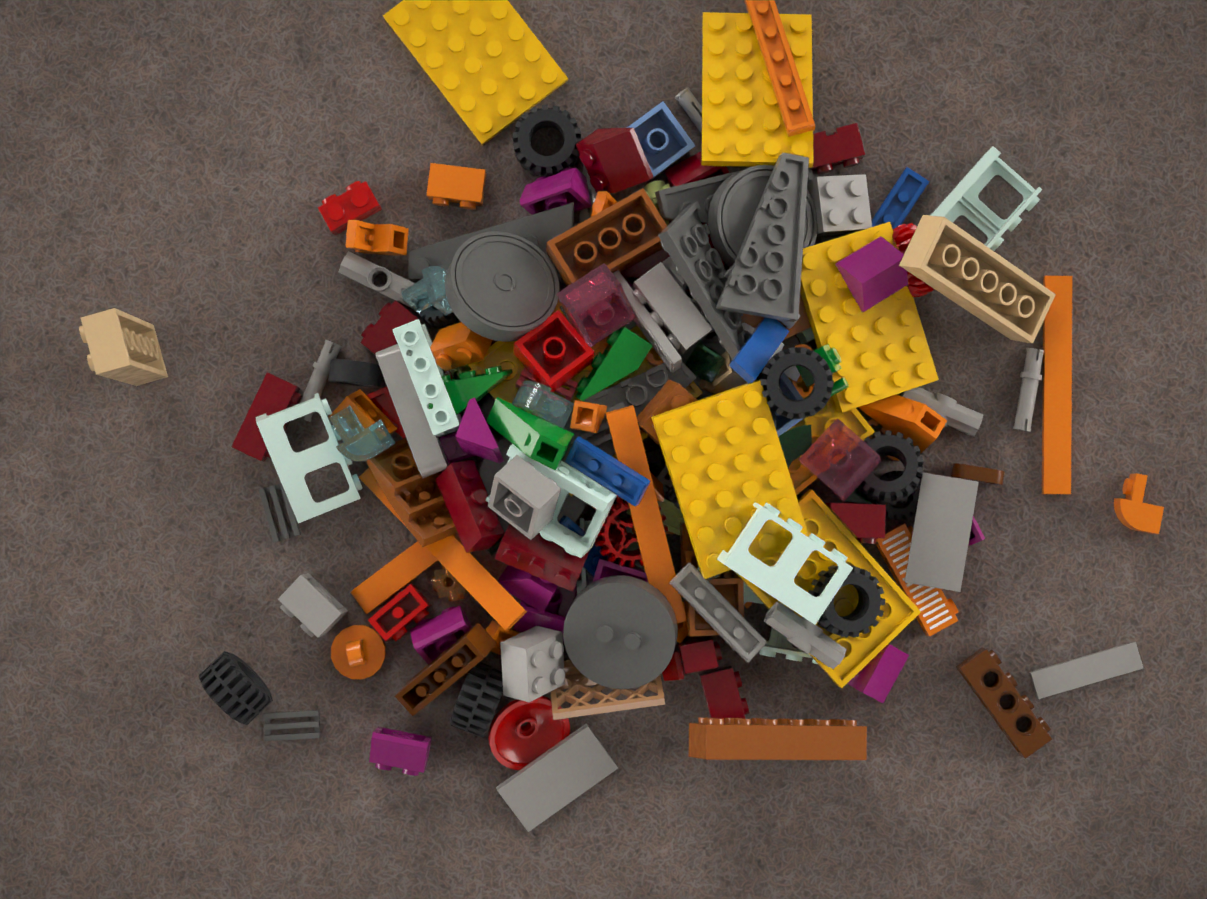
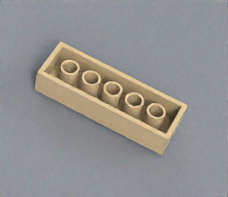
M922 216L899 266L1014 341L1033 344L1056 295L947 218L940 216Z
M116 308L81 317L83 326L79 327L80 335L83 342L88 343L90 354L87 355V361L91 371H95L96 375L135 386L168 377L153 324Z

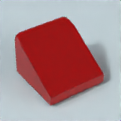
M677 650L673 652L669 664L662 672L665 681L681 680L685 677L680 654Z

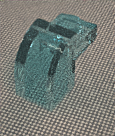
M440 266L424 268L422 270L423 279L401 292L403 300L418 313L433 305L445 316L450 314L453 310L448 303L445 293V275L447 271Z
M523 381L511 403L513 406L562 429L574 406V403L551 392L552 388L533 381Z
M351 406L346 407L329 418L335 432L343 440L336 448L342 455L353 461L369 460L395 444L382 420L364 429Z

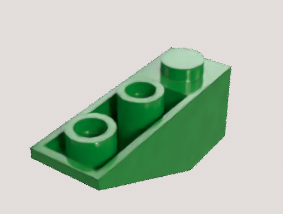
M620 326L618 330L614 328L606 339L608 345L604 352H598L591 362L590 366L593 369L588 377L583 376L575 388L578 392L575 397L584 401L639 368L653 345L626 327Z
M502 366L486 368L485 374L476 375V370L459 373L460 378L451 379L450 375H443L441 377L457 415L465 412L470 399L475 398L478 402L510 376L513 371L512 369L502 370ZM429 403V409H432L433 404Z
M499 397L496 398L486 421L529 458L554 470L557 469L564 458L574 436V433Z

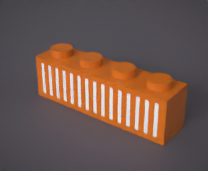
M901 523L886 531L885 538H876V546L898 586L921 611L916 619L924 634L930 637L959 621L955 615L958 613V609L951 598L946 599L942 591L943 589L905 583L913 528L912 526L907 527L905 523Z

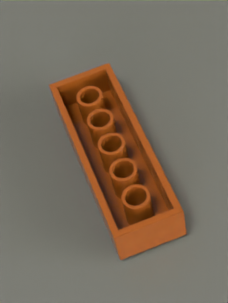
M698 717V723H689V757L706 760H867V726H858L857 720L725 718L724 723V719Z

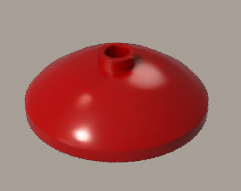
M541 696L531 702L516 699L504 706L493 719L488 735L489 746L495 758L502 765L513 770H521L569 736L570 722L568 718L553 720L552 703L548 697ZM528 722L527 725L521 726L523 723Z

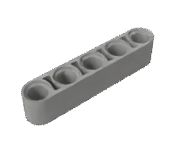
M398 344L376 352L377 361L421 476L425 478L445 470L449 466L439 437L433 436Z

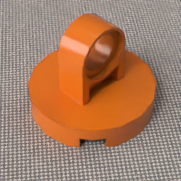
M352 625L343 629L335 637L331 646V659L334 667L343 676L350 679H365L373 676L382 667L386 658V646L383 638L374 629L366 625Z

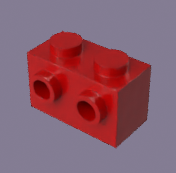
M356 181L345 188V193L339 196L336 194L328 196L322 201L323 205L318 207L327 226L335 236L347 229L348 220L363 221L382 210L366 181L363 183Z
M410 584L370 617L368 621L385 641H390L393 638L396 642L408 632L406 627L410 623L415 621L418 624L430 614L427 609L432 605L414 584Z

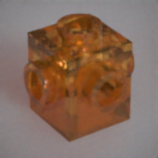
M443 565L442 569L434 571L435 576L432 577L434 591L438 592L439 598L448 596V601L465 599L464 593L468 591ZM449 577H451V578L453 579V585H452V587H451V583H450V578H449Z

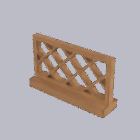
M571 660L564 661L565 684L551 691L553 720L665 705L661 674L651 682L639 687L636 691L610 688L613 691L605 695L600 692L605 686H601L585 677ZM578 690L585 693L580 699L572 696ZM648 690L658 694L649 697L643 696ZM620 694L628 697L626 700L620 701L615 699ZM593 697L600 700L598 704L590 705L587 703ZM565 701L573 704L570 708L558 709Z

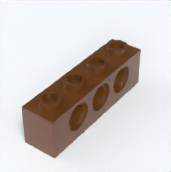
M477 623L407 681L396 693L395 697L414 716L483 660L497 642Z
M980 648L957 665L956 668L1018 754L1026 759L1052 740L1047 733L1051 729L1041 716L1037 719L1031 711L1034 705L1025 694L1021 696L1015 689L1018 684L1009 672L1004 673L999 667V664L1002 662L992 649L988 652L987 649ZM992 671L995 674V681L992 685L986 686L983 682V677L987 672ZM1004 694L1011 696V704L1007 708L1000 706V698ZM1025 716L1028 721L1027 727L1023 730H1018L1016 728V721L1018 718Z

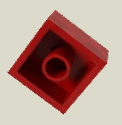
M559 310L548 317L537 328L529 331L514 343V355L548 396L588 367L594 357V351Z

